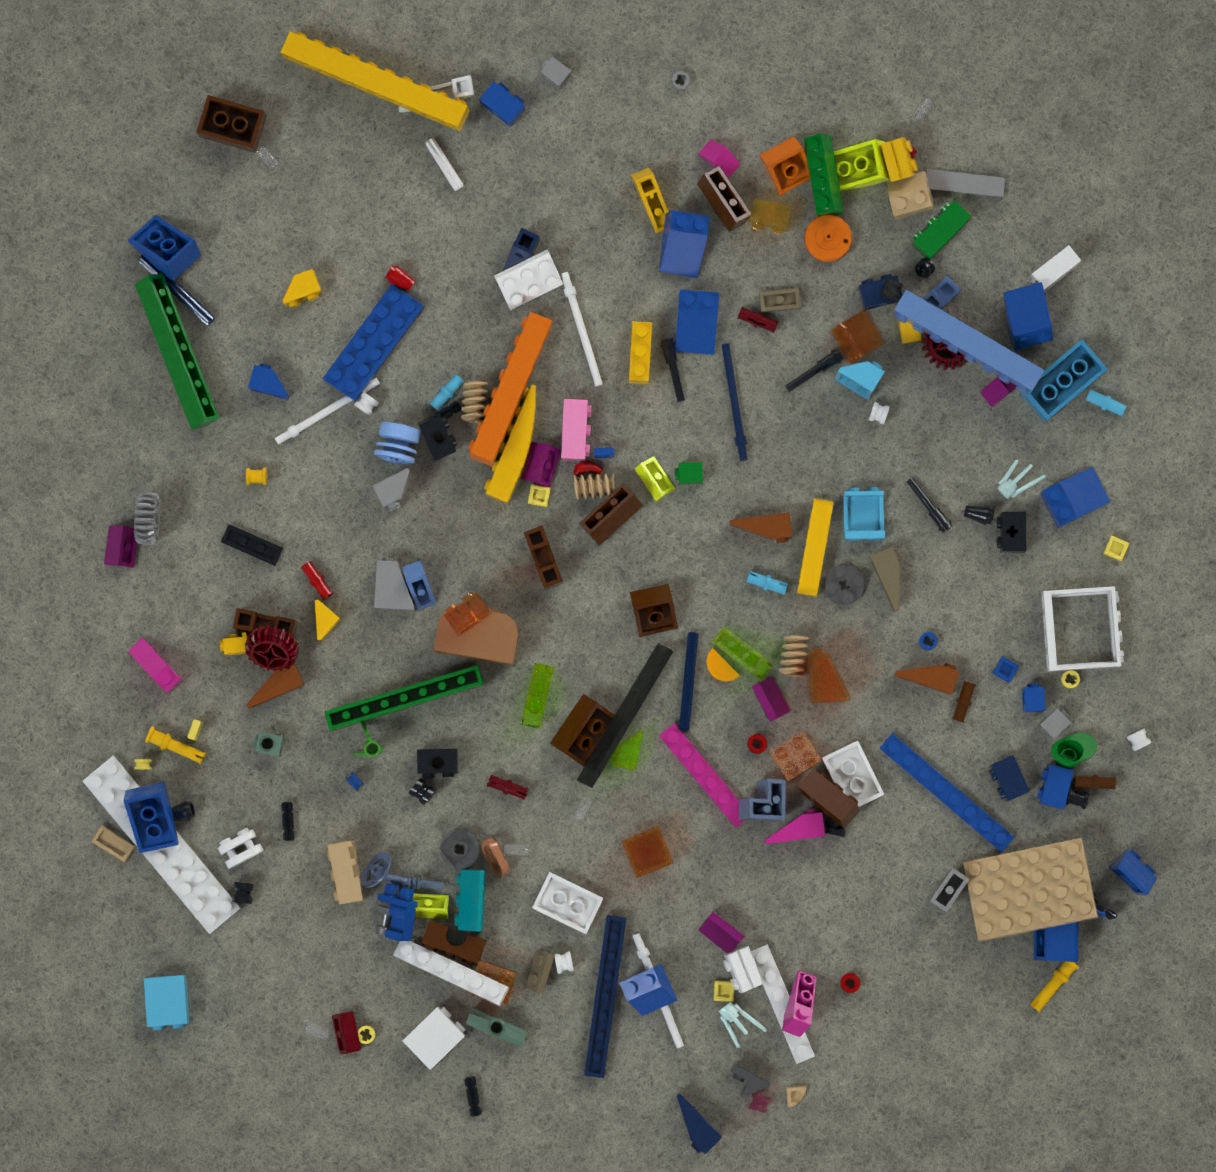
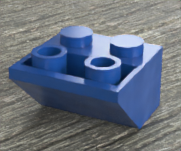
M1079 922L1035 930L1033 960L1078 962Z

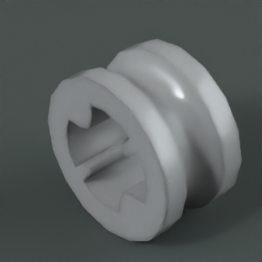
M683 71L676 72L672 77L673 87L677 90L686 89L690 80L688 74ZM678 76H681V78L685 77L684 85L676 84Z

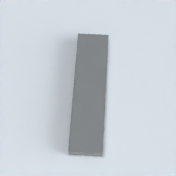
M926 170L929 187L932 191L1003 198L1005 178Z

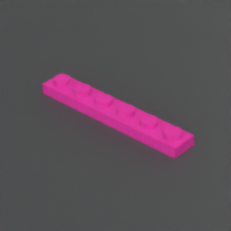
M675 723L661 733L659 737L734 827L736 828L745 820H739V800Z

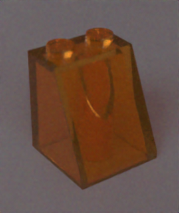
M823 649L811 650L806 655L808 703L849 702L851 700L850 694L829 653H824Z

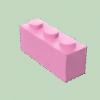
M564 399L561 460L585 461V457L590 455V445L586 444V437H590L591 425H587V417H591L592 405H588V400Z

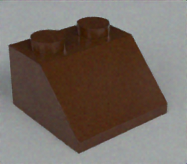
M669 584L630 592L639 637L678 629Z

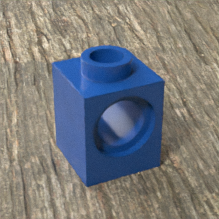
M1039 683L1027 684L1026 688H1022L1023 712H1044V687H1039Z

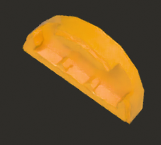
M713 648L710 650L706 663L708 671L714 678L719 681L728 682L740 677Z

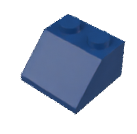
M662 964L619 982L626 1000L642 1016L678 1001Z

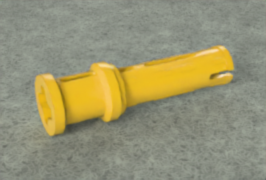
M154 726L150 728L145 739L147 744L149 742L159 746L161 750L169 749L200 765L203 759L196 757V755L203 758L206 755V752L173 739L169 733L164 734L155 730Z
M1064 961L1057 970L1053 971L1054 976L1030 1005L1040 1013L1061 985L1068 983V978L1080 967L1074 962Z

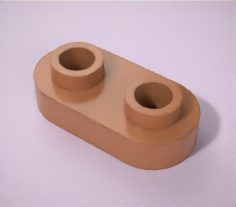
M492 838L483 841L481 849L493 875L497 878L507 875L509 865L502 855L499 843Z

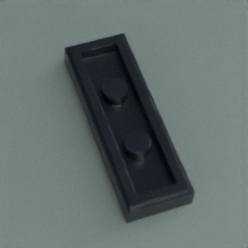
M230 524L221 540L223 544L276 566L283 551L282 547Z

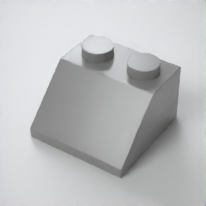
M408 468L372 486L386 511L390 510L393 512L402 507L400 504L405 500L412 478Z

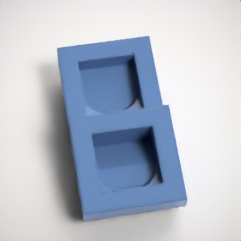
M946 276L923 299L942 309L961 289Z

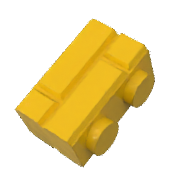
M902 137L881 143L891 182L916 175L915 171H918L915 159H911L910 152L913 150L910 140Z

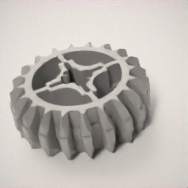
M141 492L137 496L134 512V533L138 544L154 545L159 537L161 504L157 493Z

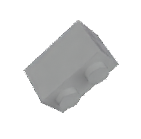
M950 868L928 901L943 912H947L969 879L954 868Z

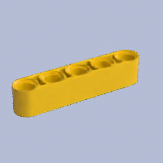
M813 499L797 594L817 597L833 501Z

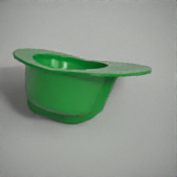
M1087 733L1070 735L1054 742L1051 746V755L1056 760V765L1067 769L1077 767L1080 762L1091 758L1097 751L1096 740Z

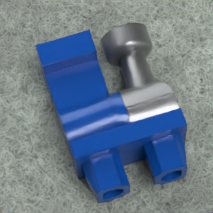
M386 883L384 893H378L377 897L379 900L377 909L382 913L381 925H378L376 928V934L396 941H411L416 913L415 907L418 905V901L413 900L414 889L401 887L400 896H398L399 885Z

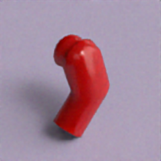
M587 460L577 463L574 466L573 473L577 477L586 472H591L595 475L599 474L600 476L604 468Z

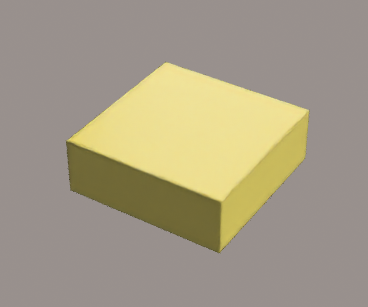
M531 484L528 504L547 507L551 487Z
M1111 535L1103 554L1122 561L1129 543Z
M196 719L193 720L187 736L189 739L197 741L203 722Z
M714 980L713 1001L734 1002V988L731 981Z

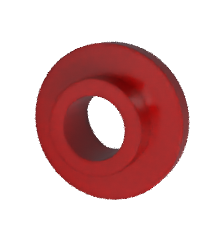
M761 734L752 735L747 742L748 749L754 754L764 752L767 748L766 738ZM755 740L761 742L759 748L754 747L753 743Z
M847 973L842 976L840 986L843 991L854 993L860 987V979L856 974ZM852 979L854 985L848 987L846 984L847 980Z

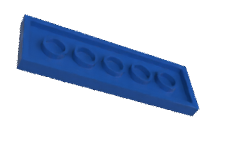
M391 284L322 379L356 402L422 312L424 305Z

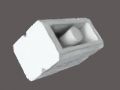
M749 946L741 947L724 955L725 960H723L726 971L731 972L733 979H730L734 990L743 993L764 984Z

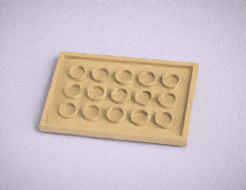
M1082 838L963 862L966 877L969 879L967 885L979 942L1098 918Z

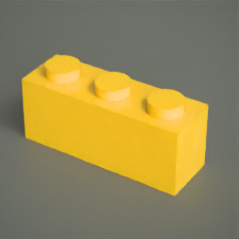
M632 321L629 383L649 385L652 322Z

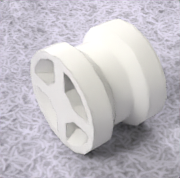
M362 392L361 399L355 402L354 406L368 416H371L372 409L377 407L379 402Z
M874 402L869 421L876 420L884 425L890 406H881L878 402Z
M1145 728L1127 736L1128 741H1131L1133 745V751L1152 743L1145 735Z
M570 951L563 955L554 954L558 974L565 970L574 971Z

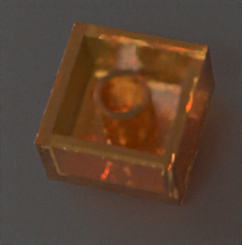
M659 826L621 841L636 879L673 864Z

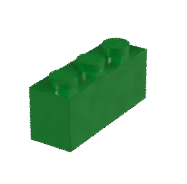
M955 200L951 204L949 202L946 203L940 210L942 214L938 218L932 217L926 224L928 228L924 232L920 230L913 237L915 241L912 246L925 258L931 260L970 221L972 216Z

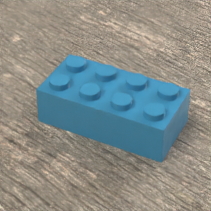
M1081 339L1043 372L1031 394L1028 392L1026 394L1019 392V394L1040 419L1046 423L1108 369Z

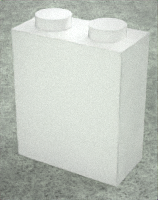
M1068 245L1032 273L1027 280L1029 282L1028 285L1042 282L1045 292L1079 265L1081 259Z
M438 1006L403 1040L430 1070L466 1036L463 1033L466 1029L458 1021L454 1023L450 1019L452 1015L445 1007L440 1009Z

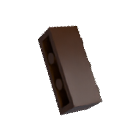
M720 166L703 174L697 185L727 230L730 232L745 224L751 216V212Z
M622 483L579 524L600 546L643 505Z
M813 768L797 785L804 797L843 828L860 812L857 799L852 795L847 796L843 793V788L837 783L832 784L828 776L822 771L817 772Z

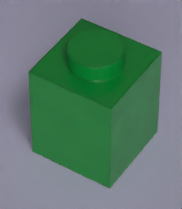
M702 462L678 463V468H674L675 480H679V485L703 484Z

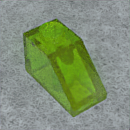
M643 731L637 732L617 746L609 759V762H613L612 767L636 771Z

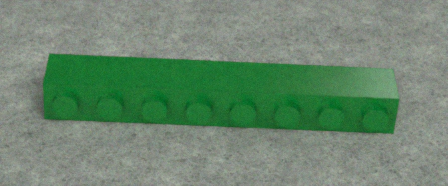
M163 273L148 275L135 284L136 290L191 430L206 427L219 419L216 407Z
M476 665L327 710L324 713L329 730L333 732L484 686L479 666Z

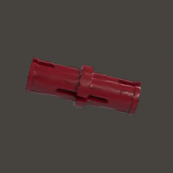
M744 307L741 308L737 318L753 324L755 328L760 327L772 333L775 332L779 322L763 316V313H755Z
M492 774L487 783V787L500 790L505 795L510 794L522 800H525L526 793L529 788L512 783V780L506 781Z

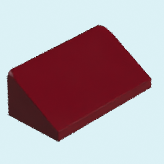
M349 1011L332 1015L339 1054L360 1051L361 1046L354 1012Z

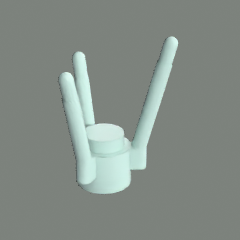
M1015 460L1003 479L998 482L999 486L997 489L1006 499L1010 497L1015 498L1019 493L1045 479L1046 475H1042L1015 490L1018 488L1016 483L1033 467L1032 464L1028 465L1014 480L1009 479L1007 481L1018 464V460Z
M729 1002L719 1011L722 1015L720 1019L725 1024L737 1048H740V1045L729 1022L734 1021L745 1035L748 1034L747 1030L737 1019L739 1016L737 1012L764 1032L767 1031V1028L743 1011L737 1003L733 1005L732 1002Z

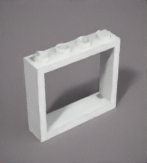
M1115 586L1041 592L1047 672L1121 666V662H1124V652L1120 650L1123 636L1122 631L1118 629V623H1121V613L1117 611L1116 603H1119L1118 591H1115ZM1107 594L1112 661L1057 665L1052 598Z

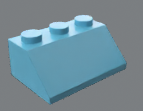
M866 361L841 367L837 372L835 380L869 400L885 371L882 370L883 367L878 363Z

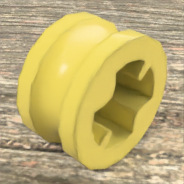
M1073 670L1063 673L1061 682L1064 687H1076L1080 682L1079 674ZM1067 674L1075 676L1076 680H1073L1075 682L1073 685L1066 683Z
M134 759L136 763L134 770H152L150 766L151 759Z
M366 1025L358 1030L361 1043L369 1044L375 1039L376 1034L371 1026ZM365 1029L370 1030L369 1034L372 1035L370 1040L367 1038V1041L363 1040V1035H361V1031L365 1032Z

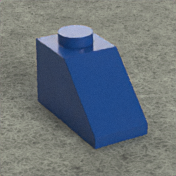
M260 363V366L254 365L248 388L251 391L288 400L289 395L275 371L271 369L272 366Z

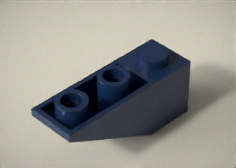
M521 228L502 272L531 258L540 242V237Z

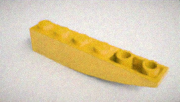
M533 384L530 389L526 388L522 399H525V402L516 411L515 425H510L507 433L510 437L507 443L503 442L499 452L502 456L499 461H495L492 468L494 472L492 479L488 478L484 489L487 490V496L509 504L530 449L536 412V386Z

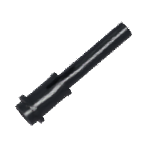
M673 338L662 340L660 347H663L666 364H669L677 402L685 401L676 364L678 362L674 347L676 342H673Z
M837 349L835 351L831 350L829 355L817 361V365L786 384L785 387L789 392L819 372H825L836 363L840 364L841 360H843L842 355Z
M910 478L907 481L908 485L930 512L928 515L939 527L938 530L942 531V533L948 531L952 527V521H948L940 508L934 506L914 478Z

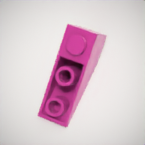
M798 970L784 1013L782 1031L801 1037L811 1026L817 977Z

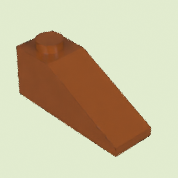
M790 513L730 520V526L769 540H776L777 543L789 542L788 538H792Z
M296 663L291 665L290 669L275 670L246 704L249 709L305 686Z
M945 663L944 666L937 665L896 671L894 676L952 695L960 671L955 670L956 666Z

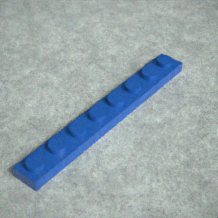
M893 733L879 748L1001 853L1015 838Z

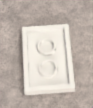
M548 250L494 275L510 310L563 285Z
M858 741L822 758L833 783L840 785L844 790L843 793L847 796L852 795L859 802L858 807L884 795Z
M549 872L532 908L587 934L603 897Z

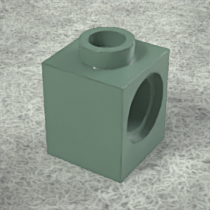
M259 732V736L256 735L254 738L253 747H256V752L281 757L285 737ZM270 738L273 741V747L266 750L263 742Z

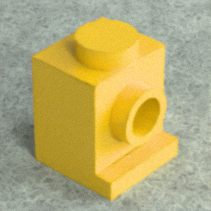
M243 632V637H240L239 634H229L228 638L220 640L221 652L224 651L226 656L245 654V643L248 633Z

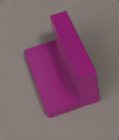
M532 442L521 479L550 487L561 449L544 443Z
M109 526L104 565L134 568L137 549L134 528Z
M773 677L751 687L769 722L790 712Z
M713 911L699 928V932L726 953L732 952L745 937Z

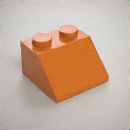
M794 136L759 155L766 172L780 196L810 180L807 157L803 147Z

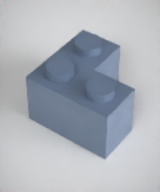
M765 779L757 781V798L739 800V820L770 822L785 820L786 780Z

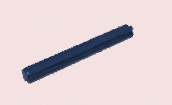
M143 255L140 256L138 261L152 275L161 273ZM164 275L170 292L202 322L210 325L215 317L176 280L173 281Z
M689 632L687 638L679 729L684 731L690 729L699 636L696 632Z

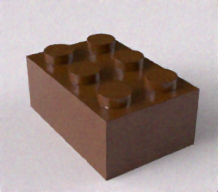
M207 95L196 133L200 138L256 153L267 115L263 110Z

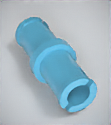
M455 373L451 380L444 387L440 388L441 391L430 404L440 411L449 398L452 399L454 397L453 394L465 381Z
M1090 389L1086 401L1102 407L1101 410H1109L1121 417L1127 405L1111 399V396H1104Z
M749 571L746 583L763 587L762 590L767 591L769 589L782 595L785 594L788 583L771 578L770 575L764 576Z

